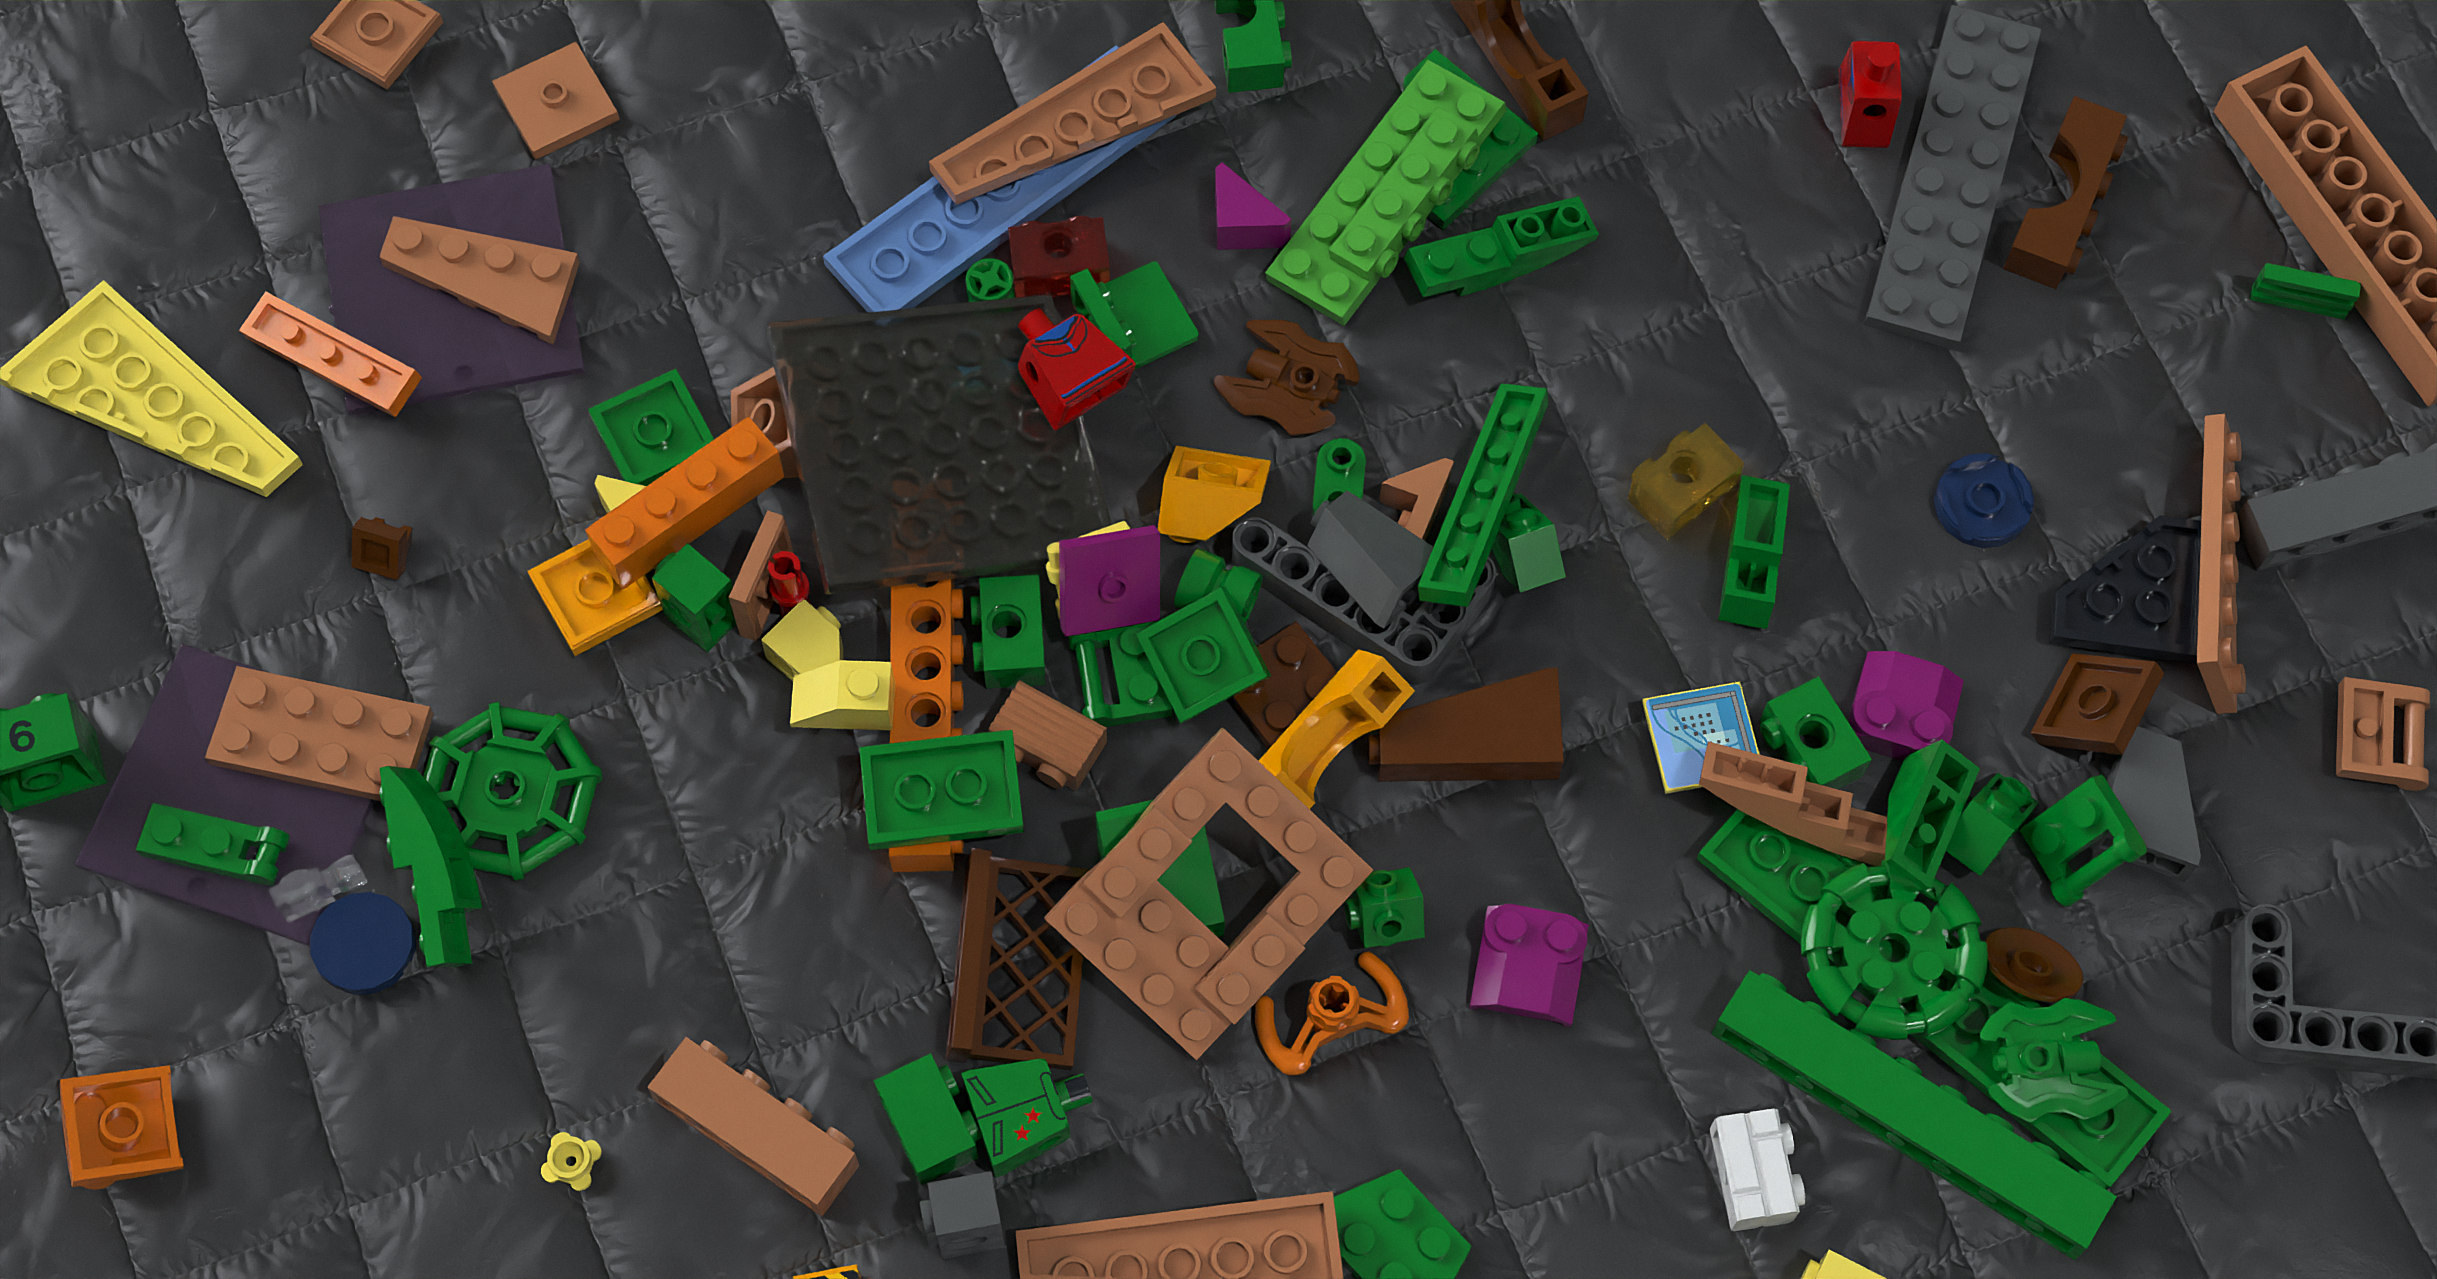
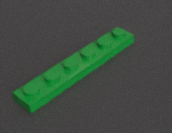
M1500 384L1418 584L1420 601L1463 607L1469 606L1548 406L1547 388Z

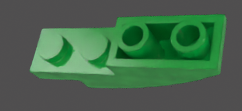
M1576 196L1497 216L1493 226L1490 228L1408 248L1404 260L1423 297L1456 289L1459 297L1491 288L1549 265L1597 239L1599 233L1580 197Z
M394 766L379 768L381 777L379 794L381 803L386 811L389 832L387 848L393 859L394 869L413 870L412 894L419 910L421 924L419 941L421 950L426 958L427 967H458L472 964L465 913L482 909V904L470 856L459 829L433 787L416 769Z

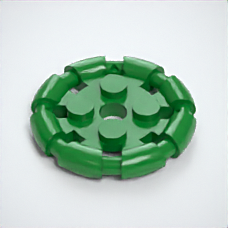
M1882 860L1880 866L1867 868L1864 863L1853 866L1831 879L1820 890L1821 899L1817 905L1809 906L1804 918L1801 931V956L1807 957L1810 971L1806 976L1819 1000L1834 1016L1837 1017L1841 1014L1857 1025L1855 1030L1870 1036L1889 1040H1907L1910 1034L1923 1033L1927 1037L1951 1026L1969 1010L1968 1000L1972 994L1980 993L1985 980L1988 949L1987 942L1980 939L1978 927L1982 925V922L1968 898L1952 882L1947 886L1934 878L1931 888L1923 891L1886 863L1885 860ZM1884 886L1887 899L1873 902L1870 889ZM1919 892L1937 903L1931 913L1926 905L1914 901ZM1838 909L1851 916L1847 927L1835 921L1834 915ZM1957 933L1961 946L1947 949L1944 935ZM1887 939L1900 942L1906 950V960L1899 963L1886 960L1880 952V943ZM1840 952L1842 967L1830 966L1828 954ZM1941 975L1954 983L1950 991H1943L1934 985ZM1858 985L1866 992L1876 996L1869 1007L1851 997ZM1914 1001L1916 1012L1904 1014L1903 1010L1899 1007V1003Z

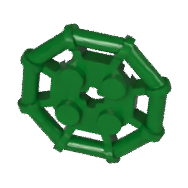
M500 701L489 703V709L441 737L435 735L429 742L431 751L423 777L433 787L447 808L457 807L467 823V826L460 834L469 853L473 869L513 876L514 881L524 880L526 878L525 874L573 845L581 846L586 839L584 829L597 783L603 780L602 769L593 764L569 726L570 719L563 714L557 713L555 716L505 707L501 705ZM505 727L539 733L534 741L507 737L505 735ZM492 730L493 738L485 742L487 746L476 753L474 749L468 753L459 750ZM553 743L558 745L572 768L556 771L545 754ZM449 761L456 763L458 769L452 789L440 792ZM507 778H513L515 787L519 789L517 794L510 796L509 799L501 800L499 793L493 791L495 785H504ZM576 785L567 818L564 819L554 812L561 787ZM546 824L557 830V832L521 853L520 840L522 838L536 835L542 826ZM479 836L507 841L509 855L471 848V846Z

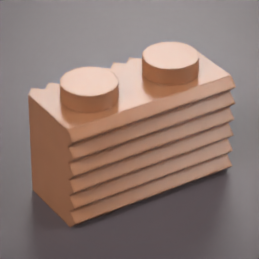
M1022 681L1017 682L1015 689L1012 690L1010 697L1006 699L1005 704L1001 707L1000 712L996 715L988 729L989 732L1013 730L1016 764L1019 765L1020 762H1024L1029 767H1034L1037 770L1036 775L1043 782L1056 789L1068 786L1071 790L1077 791L1107 743L1106 727Z

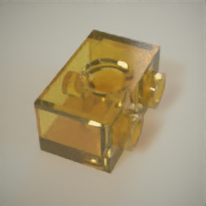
M1706 423L1692 433L1688 430L1681 432L1670 442L1666 449L1667 453L1657 461L1653 458L1645 460L1631 475L1633 481L1627 500L1666 540L1735 487L1743 471L1745 463ZM1683 473L1688 475L1693 482L1682 483L1677 481L1672 475Z

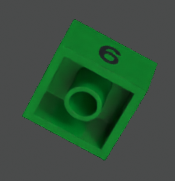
M67 693L43 694L35 697L30 704L13 709L0 708V805L7 813L108 783L96 730Z

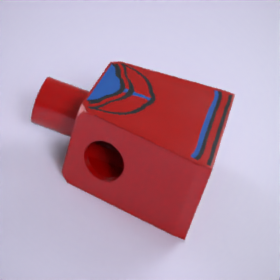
M1851 42L1839 68L1842 146L1888 148L1902 99L1899 45L1895 42ZM1876 105L1872 116H1867L1863 113L1866 107Z
M1037 308L1028 313L1018 325L1019 329L1029 339L1018 363L1019 372L1055 431L1126 388L1136 363L1083 315L1074 314L1059 324L1054 325L1042 309Z

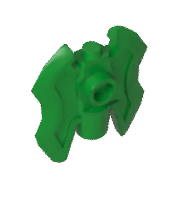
M2063 998L2049 1007L2028 1008L2011 1001L1990 1016L1980 1033V1041L1982 1043L1991 1045L1996 1041L2001 1042L1998 1054L1993 1056V1067L1995 1071L2001 1072L2003 1079L2007 1080V1086L2003 1082L1994 1084L1988 1088V1093L2005 1111L2029 1123L2047 1113L2061 1112L2069 1113L2081 1119H2088L2099 1116L2123 1102L2128 1096V1089L2126 1087L2078 1077L2098 1073L2101 1065V1055L2095 1041L2072 1040L2074 1037L2113 1024L2116 1021L2115 1015L2108 1010L2085 1001Z

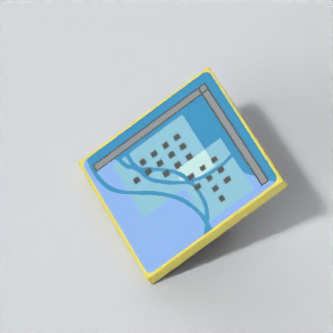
M1740 682L1644 698L1642 700L1665 794L1702 787L1699 785L1708 741L1759 754Z

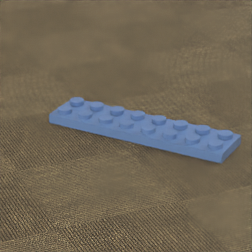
M1117 45L1114 46L1112 49L1107 51L1105 54L1100 56L1091 64L1095 63L1096 61L1115 51L1119 47ZM1176 115L957 205L934 176L823 256L824 265L884 330L1167 124Z

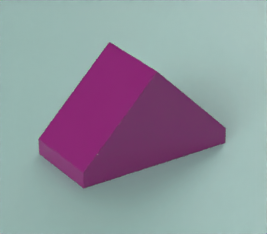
M1221 162L1215 168L1217 250L1284 248L1291 239L1292 219Z

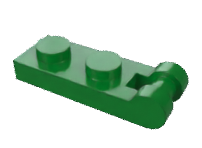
M152 803L135 850L142 857L272 886L279 871L275 866L279 853L286 852L291 837L288 833L273 827L263 826L260 828ZM250 846L259 848L255 860H245Z

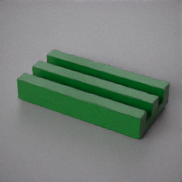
M2266 263L2252 285L2250 300L2345 320L2348 310L2351 311L2354 302H2357L2359 299L2361 283Z

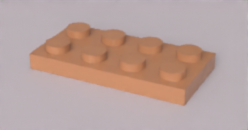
M236 666L205 759L213 766L381 801L379 794L381 786L379 768L394 766L416 769L434 713L430 706Z

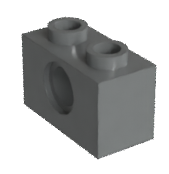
M991 1171L927 1183L930 1200L920 1201L922 1219L929 1246L939 1244L942 1259L1005 1248Z

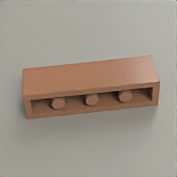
M685 1037L647 1087L654 1101L822 1217L859 1167L856 1154L852 1151L855 1144L833 1127H829L825 1133L809 1122L813 1115L793 1099L787 1098L782 1103L767 1093L771 1088L770 1085L754 1072L745 1069L740 1074L726 1064L729 1060L728 1056L712 1043L704 1040L699 1046Z

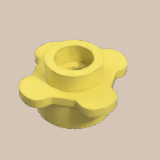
M566 1132L556 1134L551 1139L547 1162L541 1167L542 1177L548 1183L561 1181L571 1184L572 1188L576 1191L587 1189L592 1183L590 1176L592 1166L601 1157V1147L594 1140L584 1142L577 1137L570 1136ZM570 1157L576 1158V1163L573 1166H568L566 1163Z

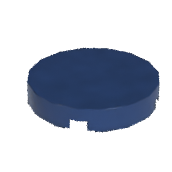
M1988 453L1966 455L1951 463L1937 484L1934 497L1937 517L1946 531L1964 544L1979 548L2000 547L2016 539L2029 522L2035 502L2031 484L2020 468L2011 462L2008 465L2004 461L1997 460L1999 456Z
M373 892L348 894L331 903L317 918L310 936V954L319 974L335 988L342 989L344 992L353 995L378 993L395 984L403 976V971L408 966L409 961L412 962L416 951L415 929L405 910L391 898Z

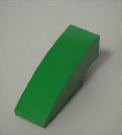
M1745 475L1741 476L1729 541L1718 620L1767 629L1775 604L1778 567L1783 553L1790 484Z

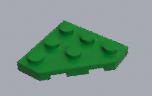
M1436 49L1404 77L1403 82L1404 91L1426 61L1429 60L1486 91ZM1506 107L1505 114L1481 144L1479 155L1474 164L1468 170L1463 169L1453 181V188L1447 200L1440 206L1435 205L1427 218L1441 230H1444L1537 143L1539 133Z

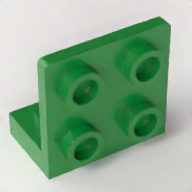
M1156 261L1150 262L1107 283L1101 281L1096 284L1088 268L1070 276L1071 301L1076 312L1088 319L1129 355L1136 363L1134 370L1190 345L1199 338L1198 330Z

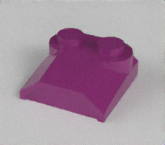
M1868 651L1848 723L1867 751L1904 761L1906 756L1941 739L1948 744L1950 743L1964 680L1943 665L1897 651Z
M1516 904L1487 906L1469 1009H1488L1562 1023L1564 1027L1571 1028L1589 925L1568 914Z

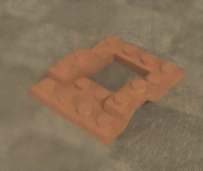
M1221 728L1150 803L1132 829L1103 860L1082 876L1044 918L1194 1059L1198 1060L1231 1023L1235 1025L1306 949L1304 944L1370 875L1373 869L1224 728ZM1225 803L1298 870L1229 946L1225 945L1157 881L1192 843L1191 839Z

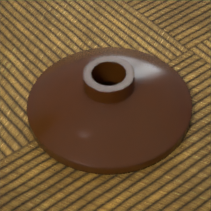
M2005 927L1993 931L1985 941L1987 942L1988 968L2002 983L2014 991L2046 1002H2058L2063 998L2071 999L2079 992L2083 983V973L2080 965L2068 950L2053 939L2029 929Z

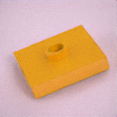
M589 539L527 571L574 656L663 610L656 593L645 575L623 590L594 555Z

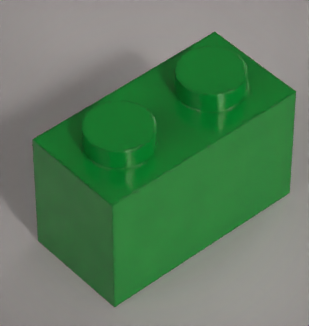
M930 1053L873 1080L878 1097L921 1186L978 1159L974 1142L982 1139V1136L971 1112L967 1110L960 1114L952 1096L960 1093L947 1064L938 1068Z

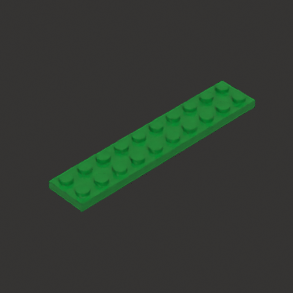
M1739 809L1703 847L1696 858L1800 944L1805 915L1809 906L1817 905L1821 899L1820 890L1841 872L1863 863L1785 834ZM1884 886L1870 889L1873 902L1887 899ZM1840 909L1834 915L1836 922L1847 927L1851 916ZM1953 934L1944 935L1947 949L1961 946L1959 939ZM1887 939L1880 943V952L1886 960L1893 963L1906 960V950L1900 942ZM1840 952L1828 954L1830 966L1842 967ZM1987 966L1985 980L1980 993L1972 994L1967 1002L1969 1010L1959 1020L1946 1029L1927 1037L1923 1033L1911 1035L2001 1107L1988 1093V1088L1994 1084L2003 1082L2007 1086V1080L2003 1079L2001 1072L1995 1071L1993 1067V1056L1998 1054L2001 1042L1996 1041L1991 1045L1982 1043L1980 1041L1981 1030L1990 1016L2010 1001L2028 1008H2041L2042 1006L2032 998L2024 996L2006 986ZM1942 975L1934 983L1935 986L1943 991H1950L1954 984ZM1859 985L1856 987V990L1872 1002L1876 997L1866 992ZM1914 1001L1899 1003V1007L1903 1010L1904 1014L1916 1012ZM2079 1036L2072 1038V1040H2083ZM2100 1053L2101 1065L2099 1072L2078 1077L2126 1087L2128 1089V1096L2123 1102L2099 1116L2088 1119H2081L2069 1113L2061 1112L2047 1113L2029 1123L2009 1112L2007 1113L2043 1143L2056 1151L2059 1156L2078 1171L2084 1170L2099 1177L2106 1184V1190H2108L2172 1111Z

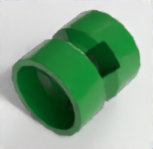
M1198 548L1191 556L1181 577L1174 599V607L1182 609L1220 587H1227L1246 624L1259 595L1263 575L1244 566H1234L1230 570H1226L1224 558Z

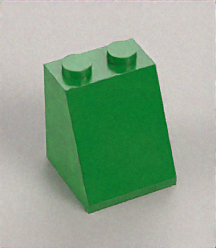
M1153 800L1096 812L1097 846L1101 860L1132 829ZM1204 825L1191 839L1192 843L1157 881L1218 938H1223L1225 920Z

